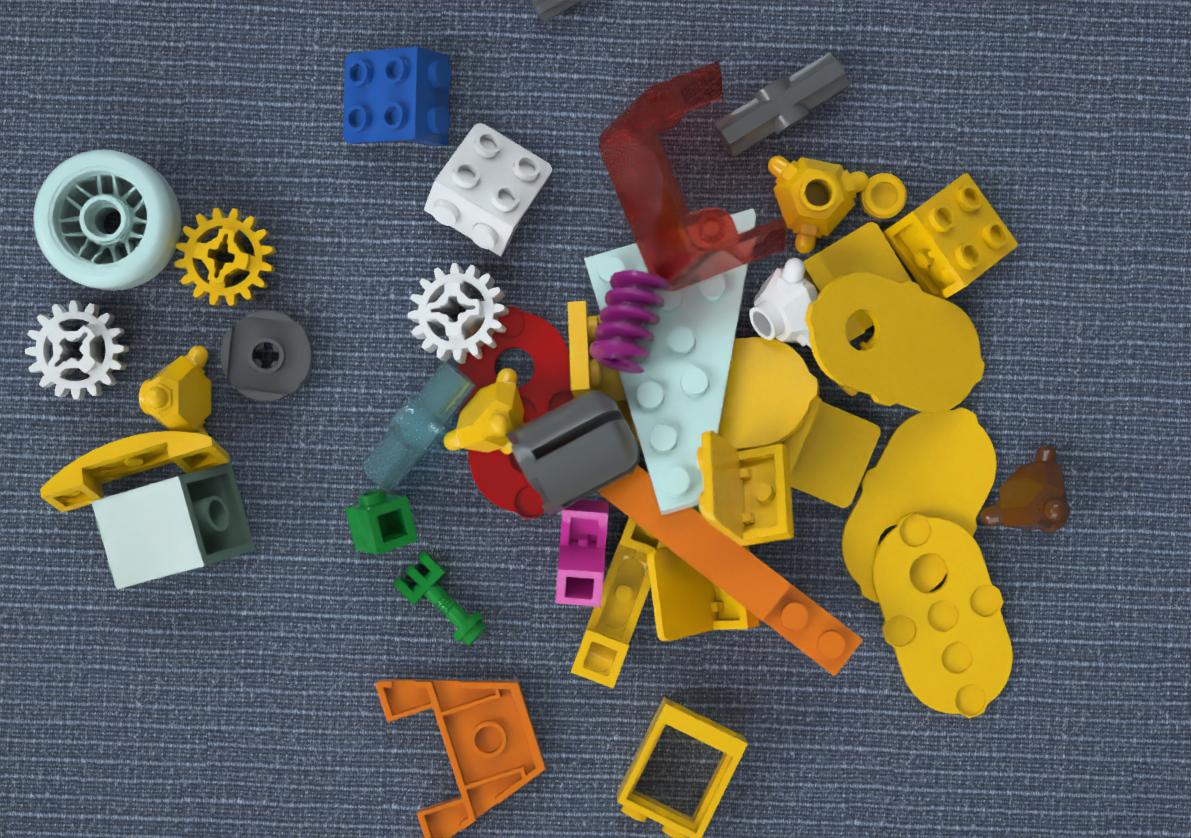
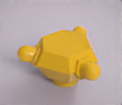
M774 156L768 162L770 173L777 178L775 181L777 185L773 189L786 227L793 229L792 233L797 234L795 247L797 251L803 254L810 253L814 249L817 238H821L822 235L828 236L854 207V198H857L856 193L865 190L869 183L866 173L862 171L849 173L848 170L844 171L842 165L803 157H800L797 162L795 160L789 162L782 156Z
M194 346L186 356L183 357L181 355L161 369L152 379L144 381L139 391V403L143 412L151 415L170 431H185L209 436L203 426L206 423L204 420L211 414V381L204 375L205 371L203 370L209 358L208 351L202 346Z
M502 369L498 373L496 383L481 388L460 412L457 428L446 433L443 438L444 446L448 450L457 451L462 448L489 453L499 449L504 454L513 452L511 449L513 444L506 434L525 425L523 422L524 408L516 385L518 377L513 369Z

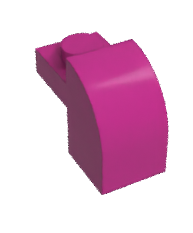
M582 499L562 510L556 604L601 607L609 501Z

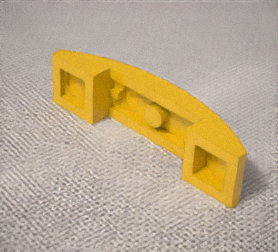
M159 431L138 434L103 445L76 459L54 475L40 489L41 498L63 513L92 504V501L104 498L103 483L172 462L187 474L230 462L229 453L212 437L199 433Z
M630 517L627 519L603 581L601 607L594 606L571 669L573 674L611 688L615 686L629 648V642L651 587L647 555L650 550L667 547Z

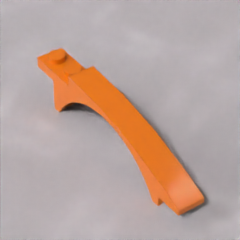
M639 465L631 474L597 491L833 676L837 675L863 641L857 634L746 548L738 545L708 523L702 514L693 507L662 516L650 475Z

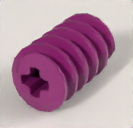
M638 270L615 272L610 278V286L613 289L609 290L605 295V303L608 306L604 307L600 312V320L603 324H599L594 332L598 341L590 345V355L610 369L632 374L643 373V368L635 364L634 359H648L650 353L645 348L639 346V342H652L655 338V335L645 329L644 325H657L660 321L659 316L650 312L649 308H661L665 304L664 299L654 294V291L669 290L670 284L659 276Z

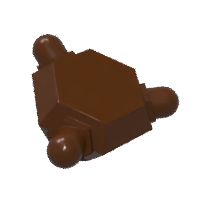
M1040 447L1036 453L1035 462H1031L1030 465L1019 466L999 488L1000 499L997 500V504L986 507L981 512V520L985 525L992 527L1002 524L1004 527L1041 530L1045 533H1051L1066 523L1070 515V508L1067 502L1061 464L1056 462L1057 453L1053 447Z

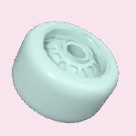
M92 150L68 158L49 174L42 184L35 202L34 229L43 254L62 275L84 286L116 291L142 285L157 276L168 265L177 249L175 244L179 243L182 227L181 211L173 189L156 169L124 152ZM119 211L121 214L120 226L115 233L108 234L104 228V220L109 213Z

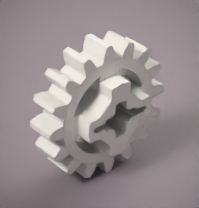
M452 263L450 274L448 275L439 268L434 269L436 280L430 283L422 278L420 284L425 289L423 295L412 294L410 298L419 305L418 310L408 313L409 319L420 324L411 331L413 336L417 339H425L421 347L428 353H432L437 349V357L444 362L448 361L452 353L454 359L460 364H465L468 352H471L478 360L483 358L481 347L486 344L495 349L497 344L492 338L493 333H505L507 329L498 322V317L509 314L508 308L502 304H497V302L505 297L504 292L499 287L492 288L495 280L488 273L480 277V270L474 265H470L465 274L457 263ZM468 286L479 290L485 301L471 299ZM459 306H463L466 312L458 314V321L455 322L451 315L457 314ZM483 324L481 328L478 330V332L472 336V334L480 327V325ZM433 326H438L439 328L446 327V335L449 337V341L439 338Z
M70 301L69 312L62 305H53V318L46 315H39L37 317L39 323L43 326L41 331H28L27 335L37 340L36 347L25 349V354L36 356L37 362L28 368L29 371L33 373L43 372L44 376L39 385L42 388H48L56 384L55 396L65 397L70 389L73 399L77 400L84 399L86 389L92 396L102 395L100 383L103 382L106 385L114 386L117 381L111 374L112 371L126 369V365L117 360L118 354L129 352V347L118 345L117 339L125 334V330L123 328L111 329L110 325L115 318L112 313H105L98 317L99 305L89 303L84 312L80 301ZM74 320L89 322L78 331H73L64 325ZM103 341L105 342L104 359L101 358V343ZM50 342L53 343V358L51 360L49 355ZM73 342L83 343L79 349L84 355L82 359L71 358L75 352L71 346ZM76 369H81L84 373L91 376L80 381L66 378L67 375H72Z

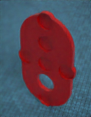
M505 306L509 309V314L498 317V322L507 329L505 333H493L492 338L497 344L496 348L494 349L484 344L481 347L483 358L478 360L471 352H468L465 364L458 363L462 407L458 411V419L460 412L481 388L496 383L495 362L504 350L510 348H521L527 351L535 365L531 380L525 385L517 387L524 408L523 422L525 424L574 399L571 391L570 356L559 332L550 323L536 315L522 312L516 306ZM483 324L480 325V327L472 334V336L478 332V330L481 328ZM468 449L472 477L479 490L489 501L502 509L518 513L524 519L541 517L545 511L542 505L545 503L539 491L536 492L532 484L526 479L513 452L504 454L498 449L488 453Z

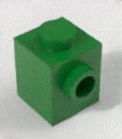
M376 489L360 494L358 496V503L344 507L355 550L379 555L419 541L408 497L386 494L385 489Z

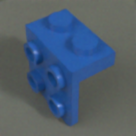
M418 46L349 53L345 59L344 140L351 144L408 141L432 147L448 146V130L450 127L449 84L451 82L450 55Z

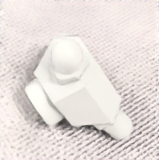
M798 258L789 259L785 263L784 268H777L762 284L754 298L755 307L750 310V320L755 331L766 340L776 338L780 342L800 343L803 347L807 345L811 348L809 329L804 320L808 304L815 301L818 294L815 286L803 277L805 265Z

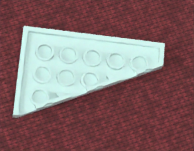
M753 208L584 258L600 312L604 307L608 306L605 303V295L609 290L613 289L610 286V278L615 272L638 270L659 276L670 284L669 290L654 291V294L664 299L665 304L661 308H649L650 312L659 316L660 321L657 325H644L645 329L655 335L652 342H639V346L645 348L650 353L648 359H634V363L642 367L644 372L632 374L618 371L662 516L699 505V494L704 491L703 474L697 462V449L702 446V432L710 430L717 434L719 432L735 335L744 294L746 273L750 260L752 239L756 226V215Z

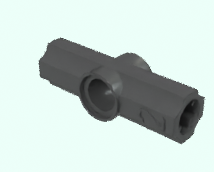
M829 52L792 76L784 75L754 94L752 96L753 100L736 108L714 123L713 127L717 132L718 138L730 155L735 158L773 133L779 135L809 116L811 114L809 111L842 93L844 89L850 86L846 72L838 59Z

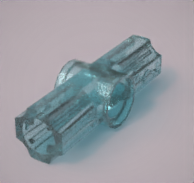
M444 361L417 397H411L397 411L389 423L388 428L390 431L360 468L376 484L389 492L394 491L411 471L421 456H426L440 442L449 428L447 423L477 385L458 368Z

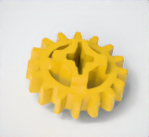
M213 208L212 220L199 213L196 215L199 225L196 230L187 226L183 227L182 230L189 237L187 243H176L175 248L185 252V258L175 261L174 264L177 268L187 269L188 273L180 280L183 285H197L193 292L194 297L202 299L207 293H210L209 302L211 305L219 306L222 298L225 297L229 306L236 307L238 305V295L241 294L245 299L252 301L255 297L251 288L255 285L264 289L267 288L268 284L261 276L263 272H275V267L266 263V257L275 254L276 250L273 247L264 246L262 243L270 236L267 230L254 231L258 222L256 218L250 215L242 223L241 211L232 208L228 218H225L222 209ZM219 229L216 238L206 244L201 243L209 233ZM242 232L251 241L255 256L247 254L241 244L243 236H241ZM228 249V252L235 255L233 263L228 262L223 266V263L216 260L218 252L225 253ZM197 259L202 260L209 270L207 278L209 283L201 275ZM244 271L250 272L241 283L229 287L232 285L234 277Z

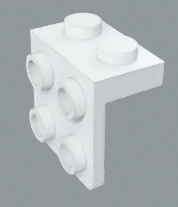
M482 123L475 124L435 179L424 211L433 215L441 224L451 226L471 238L479 247L489 249L501 257L508 247L519 221L548 180L552 167L545 160Z

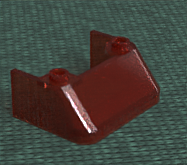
M718 61L649 87L603 130L599 138L602 160L647 273L654 274L668 281L670 286L669 290L666 291H676L786 249L787 225L783 217L739 234L732 217L720 208L708 207L689 214L657 135L676 127L682 120L684 112L723 98L722 73Z

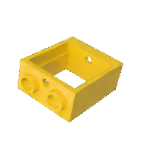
M664 697L616 793L617 802L623 805L621 811L640 822H646L648 817L663 824L662 831L672 838H702L748 745L745 736ZM666 724L724 752L692 818L634 790Z

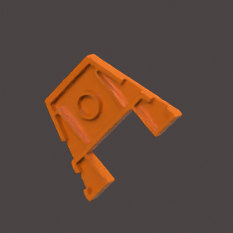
M382 679L376 681L375 686L387 722L430 708L434 710L461 794L459 797L418 809L417 816L424 838H451L457 832L476 821L479 816L491 807L502 802L546 769L518 680Z

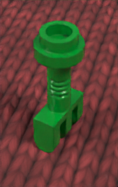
M423 551L418 556V559L430 571L424 575L411 563L405 571L417 584L412 588L406 580L398 577L393 582V585L413 605H417L425 596L458 629L453 637L459 643L464 641L470 646L488 628L482 622L484 616L479 611L470 616L459 604H456V601H453V598H450V595L438 584L448 572L426 551Z

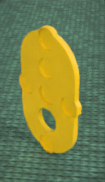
M852 272L833 279L822 289L817 299L808 304L804 321L809 329V339L813 355L822 371L830 379L842 386L869 394L875 403L884 406H892L896 403L921 412H943L960 404L968 396L974 384L982 379L985 364L981 358L978 334L968 315L954 303L923 292L917 283L909 280L898 283L869 272ZM858 310L866 312L874 324L873 340L866 349L861 351L853 348L846 336V323L849 317Z
M762 337L735 339L718 435L737 451L776 445L787 440L802 426L810 412L812 403L819 397L818 379L810 373L802 357L792 347L779 340H766ZM616 403L639 445V451L642 452L628 403Z
M959 407L943 412H919L903 421L892 433L875 467L866 470L860 482L862 492L844 525L841 550L849 574L859 585L861 594L869 600L878 603L872 583V564L879 547L880 536L885 529L898 525L901 517L917 512L924 517L943 518L961 526L973 537L977 529L976 517L993 486L997 464L993 444L985 430L978 424L977 416L973 412ZM924 554L918 557L911 565L909 572L910 581L918 591L930 592L946 576L947 567L945 562L935 554Z
M917 512L905 515L900 518L898 525L881 541L872 564V583L884 618L881 628L884 639L894 648L905 683L922 703L943 713L961 714L967 718L978 716L984 713L987 704L994 700L1002 691L1012 669V645L1001 613L1003 598L1000 589L992 585L981 550L973 537L965 529L939 517H924ZM924 554L938 555L943 559L947 567L945 582L939 589L933 592L918 591L910 581L909 572L911 565L918 557Z

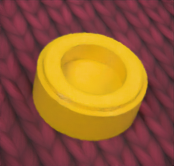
M880 173L869 178L868 186L865 190L860 191L859 195L860 204L864 212L878 220L889 219L897 215L903 209L907 199L906 188L902 181L889 173Z

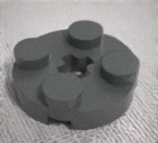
M259 310L246 315L227 331L221 344L220 360L226 377L244 396L259 401H276L300 390L311 373L314 352L306 329L292 317L277 311ZM266 343H272L273 351L279 353V360L272 362L270 369H264L263 361L255 358L256 350H264Z

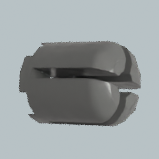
M587 391L506 434L513 444L511 449L526 479L532 484L536 492L539 491L545 503L542 507L548 516H552L631 474L639 464V445L615 400L602 391Z

